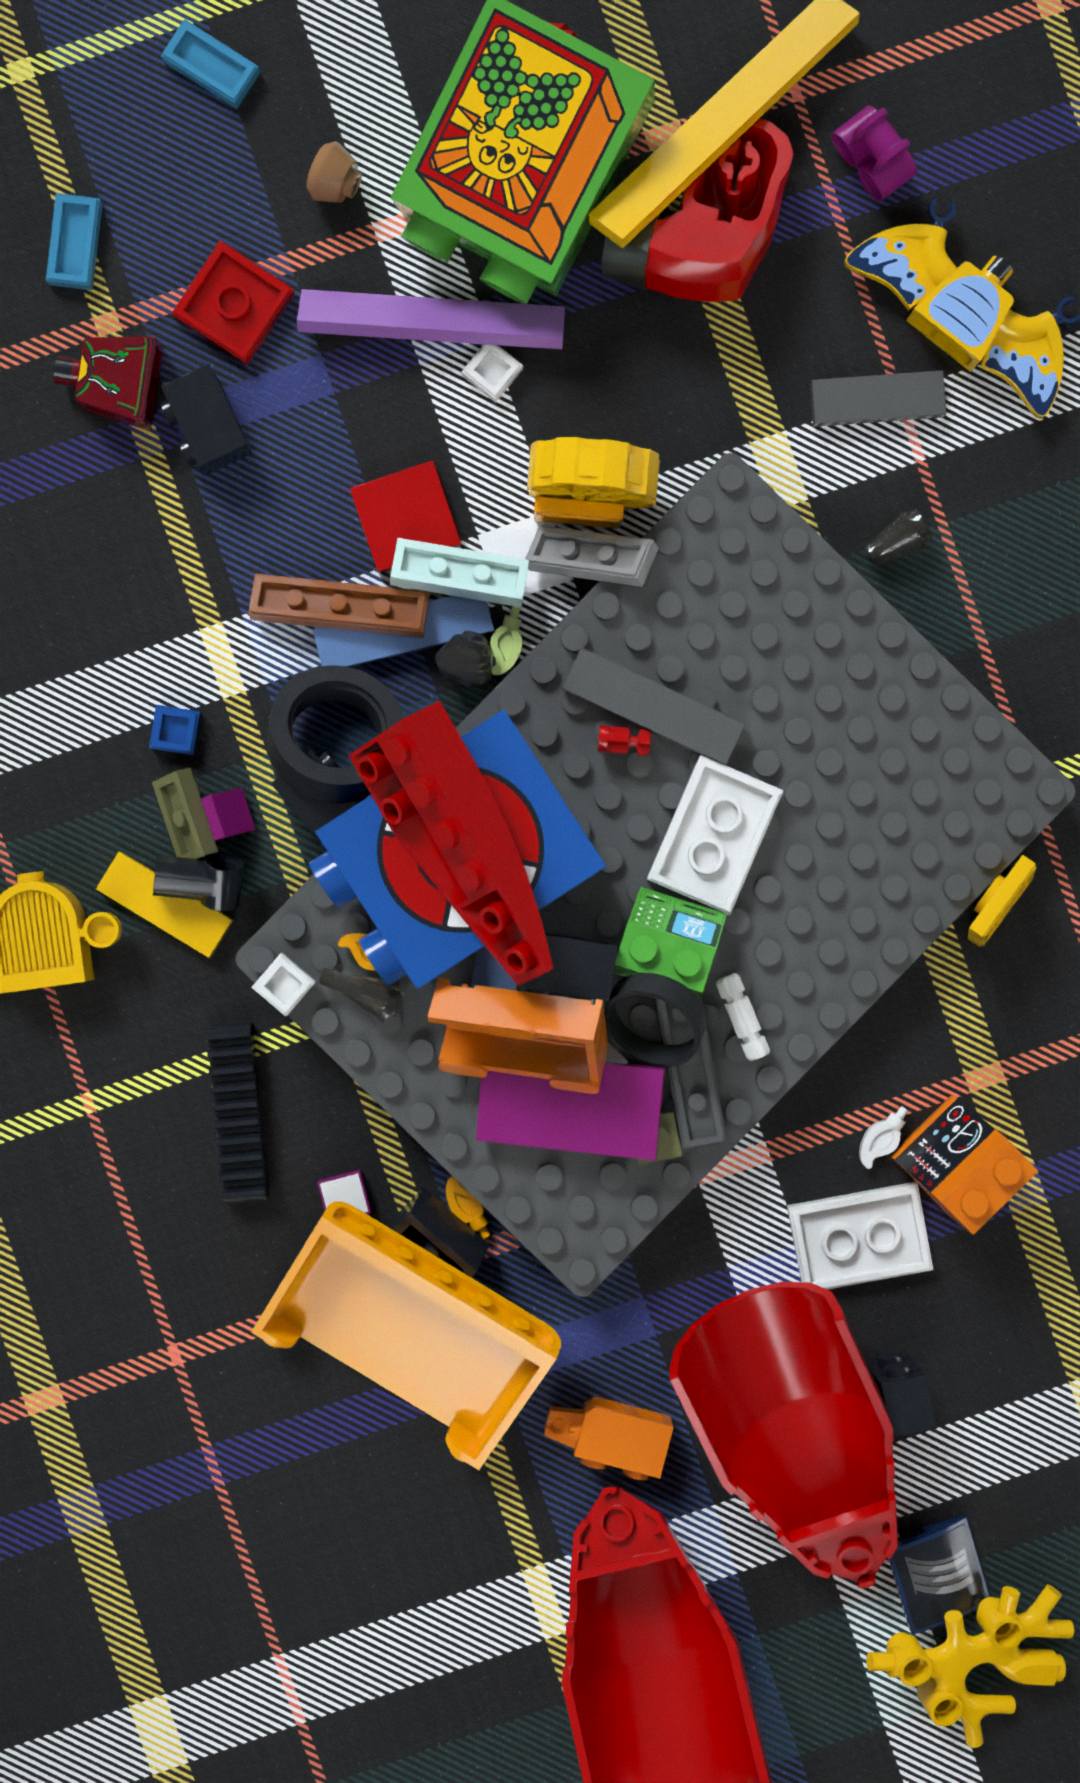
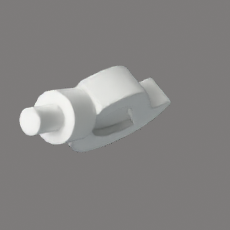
M903 1106L900 1107L896 1114L891 1112L886 1120L883 1119L875 1122L865 1132L860 1144L859 1157L867 1169L872 1167L875 1158L890 1154L898 1147L901 1135L900 1129L906 1123L902 1119L908 1113V1110Z

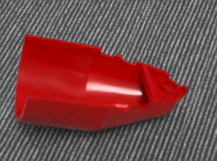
M778 1282L749 1289L716 1305L694 1322L675 1346L669 1373L671 1384L722 1487L730 1495L735 1493L749 1507L750 1514L757 1521L763 1520L777 1534V1540L813 1575L829 1579L831 1574L856 1581L858 1588L863 1589L873 1586L876 1582L875 1575L886 1557L891 1559L898 1548L893 1426L889 1412L842 1308L831 1291L811 1282Z
M617 1486L604 1488L586 1518L581 1521L573 1534L569 1593H571L569 1622H566L565 1633L567 1647L565 1667H563L562 1687L583 1783H773L739 1642L663 1513Z

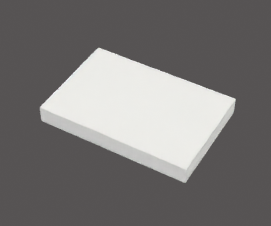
M700 755L646 880L730 915L784 790Z
M916 1182L787 1205L801 1282H811L828 1290L933 1270L920 1193Z

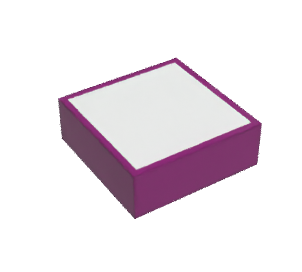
M361 1169L318 1180L317 1184L324 1210L327 1209L330 1203L341 1201L356 1207L366 1214L372 1212Z

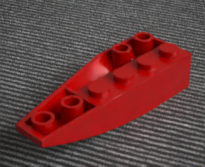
M438 701L403 718L349 754L348 756L357 769L360 778L365 783L395 837L513 981L520 986L552 970L553 964L541 916L509 827L486 780L441 702Z

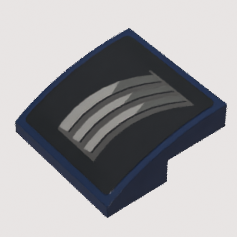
M965 1515L924 1526V1533L899 1540L898 1548L891 1559H889L908 1628L912 1635L945 1624L944 1615L948 1611L957 1610L964 1616L978 1609L979 1603L983 1599L990 1597Z

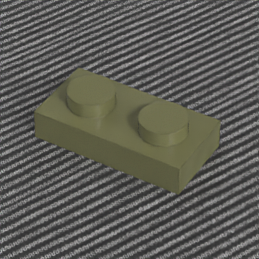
M191 768L177 770L153 781L152 785L176 857L202 859L218 852L200 798V790L195 783Z

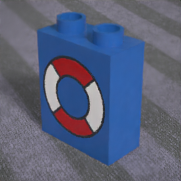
M505 709L461 736L486 780L509 827L526 870L539 911L606 867ZM372 795L315 831L327 851L309 862V866L323 890L338 909L358 897L377 927L359 939V943L377 973L388 986L408 975L416 989H419L485 946L395 837Z

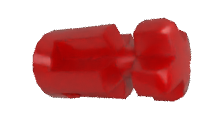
M599 726L597 752L627 755L629 747H634L637 749L638 756L649 754L651 745V733L649 730L640 729L638 736H631L629 728Z

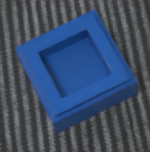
M156 704L149 748L195 756L202 713Z

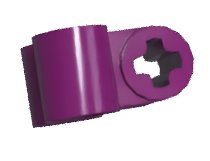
M868 105L831 133V139L842 159L850 166L856 167L864 188L871 197L880 202L916 175L917 167L912 156L907 151L911 146L908 139H901L886 119L888 116L886 109L876 110Z

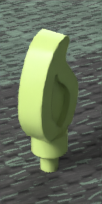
M512 606L510 615L504 617L502 626L491 637L490 645L496 660V665L491 669L492 675L500 676L508 672L514 666L521 653L522 636L519 628L522 620L518 619L520 612L518 607Z

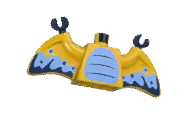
M935 197L927 207L928 218L932 221L931 225L908 224L882 231L858 245L846 256L844 264L848 269L889 288L908 311L914 308L906 321L971 372L982 360L979 368L1005 380L1016 391L1023 403L1036 418L1041 419L1049 413L1058 393L1063 373V343L1058 325L1062 324L1071 327L1080 322V314L1069 319L1063 316L1061 310L1064 306L1075 302L1076 298L1069 296L1062 299L1057 306V311L1052 314L1049 311H1045L1034 317H1026L1010 310L1014 298L1002 286L1012 275L1013 269L1004 259L992 256L981 271L967 261L957 268L945 251L947 230L944 229L945 222L950 221L956 213L954 201L950 202L947 216L940 218L934 211L938 197Z

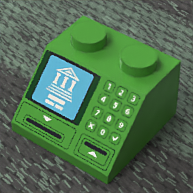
M640 887L616 957L614 973L624 977L637 973H654L667 976L685 985L700 1000L727 914Z

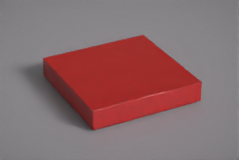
M220 240L171 314L175 319L247 366L295 295V291Z
M433 460L350 488L379 574L392 570L398 538L455 548L462 546Z

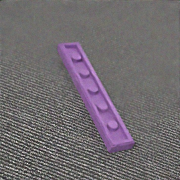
M302 289L297 316V330L304 333L562 349L565 307Z

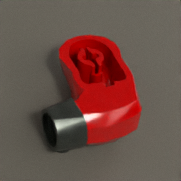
M759 118L684 190L678 212L666 217H660L659 214L623 249L605 236L602 256V277L644 290L648 288L675 298L700 302L737 301L741 298L773 240L783 191L790 173L794 154L788 136L772 122Z

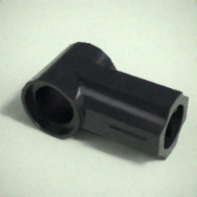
M212 854L204 860L157 855L153 896L200 900L202 905L212 910H233L240 903L244 863L240 858L229 854Z

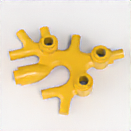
M1047 1584L1035 1602L1023 1613H1016L1020 1592L1013 1587L1005 1586L1002 1588L1000 1598L988 1597L979 1603L976 1619L984 1631L979 1635H968L964 1628L962 1613L957 1610H951L944 1615L947 1639L940 1646L923 1649L915 1636L904 1632L896 1633L888 1640L886 1652H868L866 1665L869 1671H886L890 1678H900L902 1683L907 1686H917V1697L933 1723L938 1726H949L960 1719L963 1724L966 1744L969 1747L977 1748L983 1744L982 1718L988 1714H1013L1016 1709V1702L1012 1695L970 1693L965 1686V1679L968 1673L980 1664L990 1663L1004 1676L1017 1683L1054 1686L1055 1682L1063 1681L1066 1674L1063 1656L1056 1654L1053 1649H1019V1644L1027 1637L1072 1638L1074 1635V1625L1071 1620L1048 1619L1050 1612L1062 1597L1061 1593L1053 1586Z

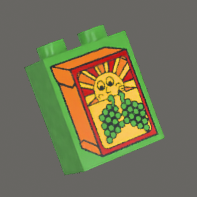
M487 0L390 197L401 214L410 218L401 238L426 254L445 263L449 262L457 244L489 260L480 280L519 303L527 305L536 286L557 296L592 227L589 224V213L608 196L655 103V80L507 0Z

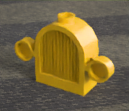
M44 871L18 874V884L8 888L0 895V994L95 980L90 945L97 948L114 945L122 934L120 920L109 912H97L86 919L83 907L77 897L59 884L45 882Z

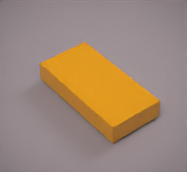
M535 496L534 519L537 522L618 529L623 521L624 504Z

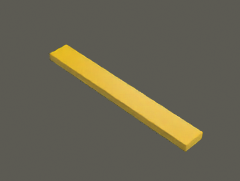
M814 0L589 213V224L623 249L858 24L860 13L842 0Z

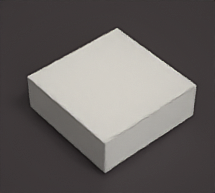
M483 344L462 370L461 374L496 403L523 370V365L499 345Z
M282 952L251 988L284 1016H288L317 981Z

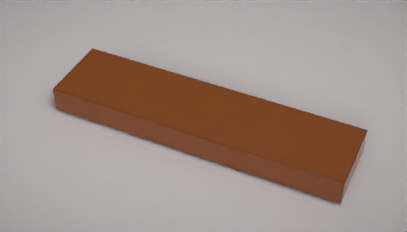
M255 574L248 616L253 621L424 638L430 594L428 591Z

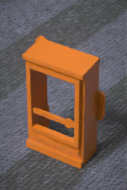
M438 977L427 1018L428 1022L446 1024L447 1027L438 1058V1068L441 1071L484 1078L487 1076L488 1071L550 1079V1086L560 1090L597 1094L599 1092L609 1048L603 1000L596 999L595 1005H592V1001L480 985H475L474 988H469V985L465 983L461 987L452 986L450 979Z

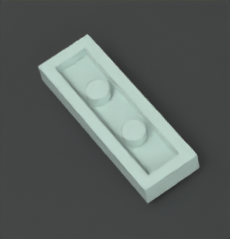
M398 538L390 575V585L522 607L529 560Z

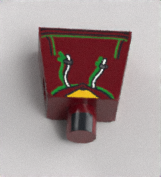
M150 336L85 338L82 343L80 360L64 357L56 358L54 382L55 384L75 386V401L82 409L151 431L163 347L156 337Z

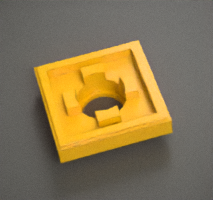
M1022 855L1006 878L999 875L994 880L974 909L979 915L969 927L968 939L979 947H984L1033 880L1036 863Z

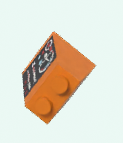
M951 1095L890 1154L950 1218L972 1235L1038 1172L1006 1137L954 1095Z

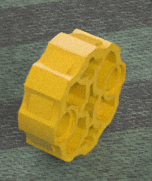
M557 437L553 440L535 441L530 447L527 490H529V495L533 498L541 496L624 504V511L637 508H651L656 505L660 464L659 454L651 449L640 448L626 442L608 439Z

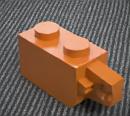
M594 1396L584 1402L582 1409L550 1406L545 1422L544 1436L572 1447L574 1457L580 1458V1462L588 1467L605 1469L606 1465L623 1469V1474L633 1479L648 1480L649 1476L659 1479L661 1477L674 1426L670 1415Z

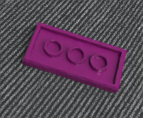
M605 1061L600 1089L597 1094L556 1089L550 1086V1079L488 1071L487 1076L481 1078L476 1140L656 1161L665 1068Z

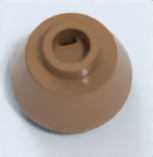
M335 141L324 144L315 156L307 178L306 188L311 198L315 201L337 203L343 202L346 196L352 199L362 179V173L357 171L358 162L339 142Z

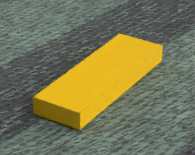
M118 852L96 890L208 958L212 957L234 920L220 911L205 907L201 904L200 900L153 896L155 872L125 853Z

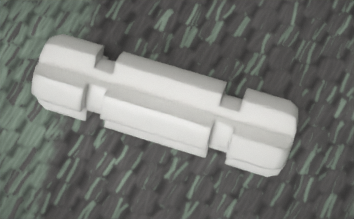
M732 973L717 980L716 986L721 998L727 1001L724 1005L737 1037L743 1040L741 1046L746 1058L753 1061L769 1054L770 1048L765 1036L759 1033L761 1026L749 997L743 995L742 991L745 988L740 976Z

